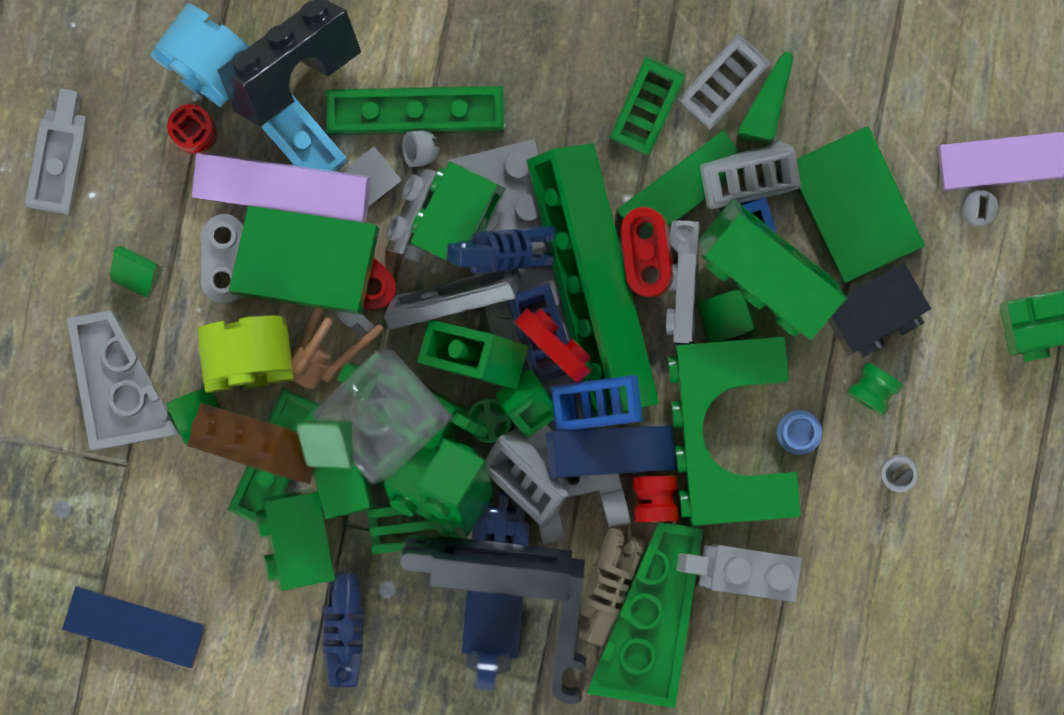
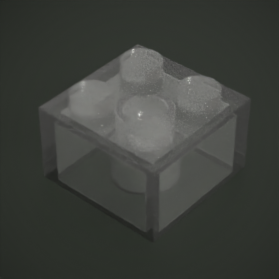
M394 350L376 351L312 413L313 417L319 420L353 421V462L371 483L390 479L453 418Z

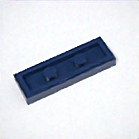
M672 425L552 431L545 433L550 479L677 470Z
M75 586L62 630L187 668H193L206 624Z

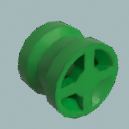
M865 362L861 368L862 377L858 383L850 385L846 393L864 407L878 415L884 416L889 409V399L892 395L899 394L903 385L884 370Z
M483 399L476 402L470 408L468 414L490 428L486 438L472 435L477 441L484 444H495L500 436L510 431L512 420L498 400Z

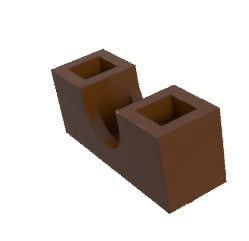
M200 403L197 416L191 426V435L187 446L307 484L311 483L315 466H307L298 432Z

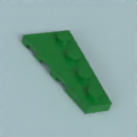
M661 522L657 523L586 694L676 708L696 574L676 571L678 554L699 556L703 529Z

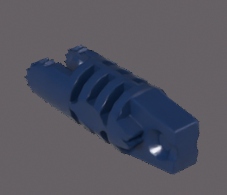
M554 226L472 233V240L447 244V261L459 267L471 266L472 273L554 266V256L545 252L533 253L532 243L555 240L556 228Z
M341 570V572L336 571V574H334L335 580L329 583L331 587L328 591V606H324L323 654L328 686L356 687L363 653L364 607H360V590L358 589L360 584H358L359 579L356 578L357 575H353V572L349 573L348 571L344 572Z

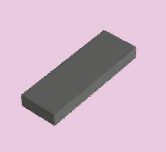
M519 269L494 271L395 295L384 314L388 329L391 330L514 299L522 282V277Z

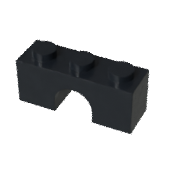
M312 0L304 4L298 12L283 23L272 27L265 36L249 48L236 53L232 60L217 71L234 112L261 127L295 102L290 91L289 81L293 69L300 61L329 77L359 55L361 49L347 10L328 0Z

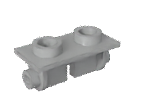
M418 169L416 175H411L407 180L402 194L405 202L399 216L396 215L391 220L386 231L388 243L385 251L402 254L404 258L415 263H420L422 256L427 257L428 251L410 243L414 235L411 232V226L419 210L427 208L434 194L430 191L436 171Z

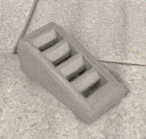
M739 33L678 98V101L710 130L772 63ZM736 50L755 66L751 73L731 56ZM723 63L743 80L738 87L719 70ZM711 76L730 93L726 100L706 83ZM699 89L718 106L714 113L694 96Z
M782 141L699 165L706 203L710 209L727 206L732 198L742 203L801 188L795 150L792 146ZM773 161H775L776 171H777V177H776L775 168H774V162H773ZM758 164L761 165L763 181L758 182L755 165ZM739 168L743 170L744 187H740L737 173ZM721 172L726 174L729 190L722 193L719 173Z
M517 428L498 438L485 459L489 477L542 528H545L550 524L568 497V493L557 478L550 479L549 467L529 440ZM521 471L527 474L525 478L520 474ZM533 482L538 485L535 492L530 487ZM545 492L551 497L546 507L540 501Z

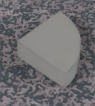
M335 311L337 313L336 316L360 338L375 328L362 314Z

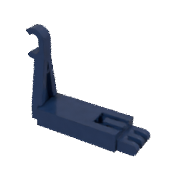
M500 489L499 506H490L492 498L490 499L472 529V539L490 541L491 534H495L494 539L491 538V542L509 543V540H506L507 535L511 536L510 544L528 546L530 523L524 522L525 510L517 503L516 508L508 507L509 495L503 489ZM467 590L461 653L467 654L466 667L477 672L476 689L494 691L496 674L511 671L512 658H518L523 596Z

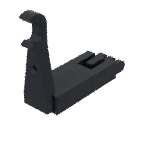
M410 535L405 539L400 559L401 566L405 570L431 573L430 586L562 601L552 691L554 696L563 703L574 704L582 701V692L578 687L568 688L564 686L562 677L563 672L568 668H575L579 671L586 666V657L575 652L585 560L572 558L571 550L438 535L437 538Z

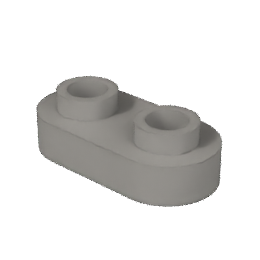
M220 214L210 218L204 225L201 234V287L209 299L219 304H231L242 297L232 295L229 292V286L220 289L215 285V279L220 273H228L230 278L232 277L243 224L236 217L228 214ZM223 228L229 229L232 235L230 241L226 244H219L216 241L217 232Z

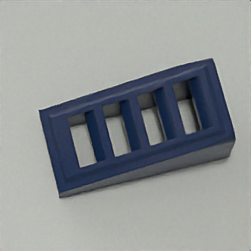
M549 283L519 292L514 299L507 300L513 321L521 315L519 308L545 300L547 308L542 310L559 326L554 334L565 344L568 343ZM514 322L520 342L529 346L526 355L528 367L534 371L541 382L567 375L556 363L539 369L536 360L548 357V355L542 349L533 351L531 346L533 341Z

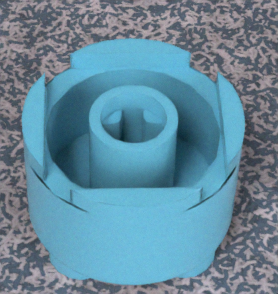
M187 3L154 46L155 49L150 54V57L169 71L174 70L181 75L182 79L180 82L200 97L204 95L214 104L222 107L229 98L217 70L232 60L236 53L249 48V46L223 24L219 26L210 20L206 23L205 21L210 15L196 6Z

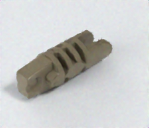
M615 528L607 530L594 565L596 570L591 573L585 589L586 597L583 596L580 606L577 638L597 646H602L610 627L614 625L619 616L620 610L618 608L624 602L629 589L628 581L633 578L644 547L643 539L631 536L627 538V541H624L623 532Z

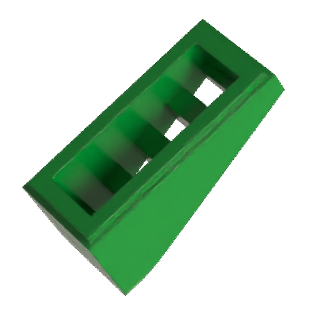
M784 51L782 56L776 61L741 123L736 136L737 139L760 145H768L773 142L793 64V53Z
M646 55L609 139L650 156L685 79L686 72ZM648 72L671 81L672 84L669 90L646 80ZM642 88L664 98L662 106L638 96L640 89ZM633 105L657 115L655 122L653 123L631 113ZM626 121L650 131L648 138L645 139L623 129Z

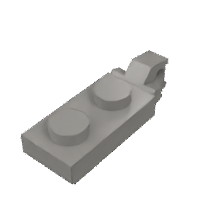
M60 88L56 111L46 110L45 118L40 120L25 200V207L72 215L88 130L86 128L87 117L79 115L82 94L78 91Z
M672 221L669 234L670 245L678 253V264H673L674 279L669 291H676L675 309L668 308L666 335H674V344L676 346L695 344L700 223L696 221Z
M712 544V546L705 545L703 556L679 553L676 571L699 574V586L706 587L709 590L796 602L802 558Z

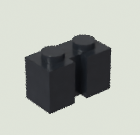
M904 262L847 294L846 300L831 316L828 323L848 356L859 351L862 358L884 347L886 343L882 337L895 329H898L901 336L924 324L925 322L921 315L931 310V307Z

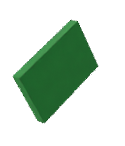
M869 126L796 159L801 188L798 189L843 285L925 247V243Z
M248 206L229 292L237 296L361 315L380 229L376 224Z

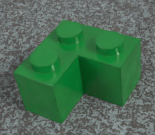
M410 440L384 482L390 504L396 510L407 516H413L416 513L428 519L430 526L438 532L447 536H452L453 533H456L466 539L493 496L485 460L446 440L438 452Z

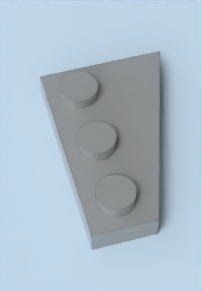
M108 310L67 318L90 451L180 435L114 311Z

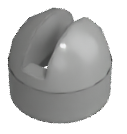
M409 131L405 134L402 149L408 166H426L437 159L440 148L434 146L438 140L433 134L427 131Z
M977 190L965 197L961 205V213L965 221L976 227L986 226L997 217L999 211L997 199L992 193L985 190ZM980 196L986 198L984 218H977Z
M898 454L889 457L882 467L883 483L894 492L910 490L916 484L918 478L916 463L906 455ZM904 463L910 466V468L902 472L894 480L889 476L890 473Z

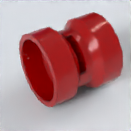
M193 104L181 105L169 116L167 124L168 134L173 142L184 152L194 155L198 152H206L216 142V124L206 110L200 106Z
M677 476L633 477V491L638 495V505L634 508V522L679 521L678 507L673 502V494L677 490Z

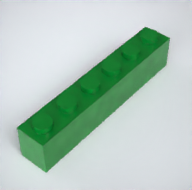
M594 143L553 148L527 159L542 225L554 226L556 228L555 240L547 241L549 254L554 256L553 270L570 338L591 357L586 363L591 372L581 382L638 375L642 409L659 404L633 295L626 279L622 251ZM626 386L619 387L622 414L628 413ZM605 389L607 414L610 416L613 415L610 389ZM591 391L594 418L598 417L595 391Z

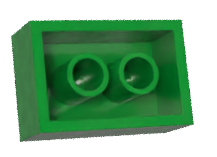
M733 198L699 238L703 250L702 258L706 261L704 265L724 282L729 277L733 278L742 289L740 294L756 308L761 310L766 304L777 317L775 321L794 337H797L801 332L812 340L846 300L842 289L832 276Z

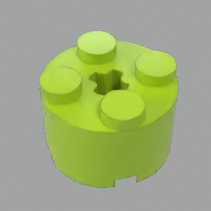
M282 316L239 318V322L224 325V321L197 328L202 378L206 393L231 390L232 386L243 385V390L261 389L269 387V383L294 380L288 328L286 326V319L282 318Z

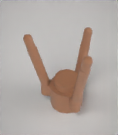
M314 308L301 340L292 352L294 381L308 389L316 388L320 380L330 383L336 373L344 367L345 363L350 362L383 333L384 327L377 325L330 364L328 363L331 358L330 353L320 345L331 327L332 321L329 318L324 319L316 331L325 309Z

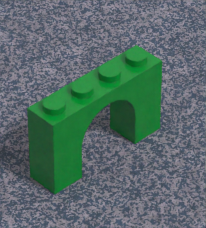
M785 337L677 345L675 347V356H668L667 363L669 383H678L679 401H671L673 428L681 427L683 445L675 446L677 473L685 472L687 490L679 491L681 518L689 517L690 526L801 517L797 472L762 475H739L732 473L714 461L703 439L705 414L711 403L723 392L740 387L776 385L789 382Z

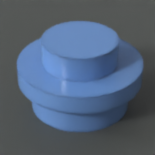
M792 411L786 414L778 424L777 439L779 444L791 454H808L821 441L822 428L820 422L813 414L807 411Z

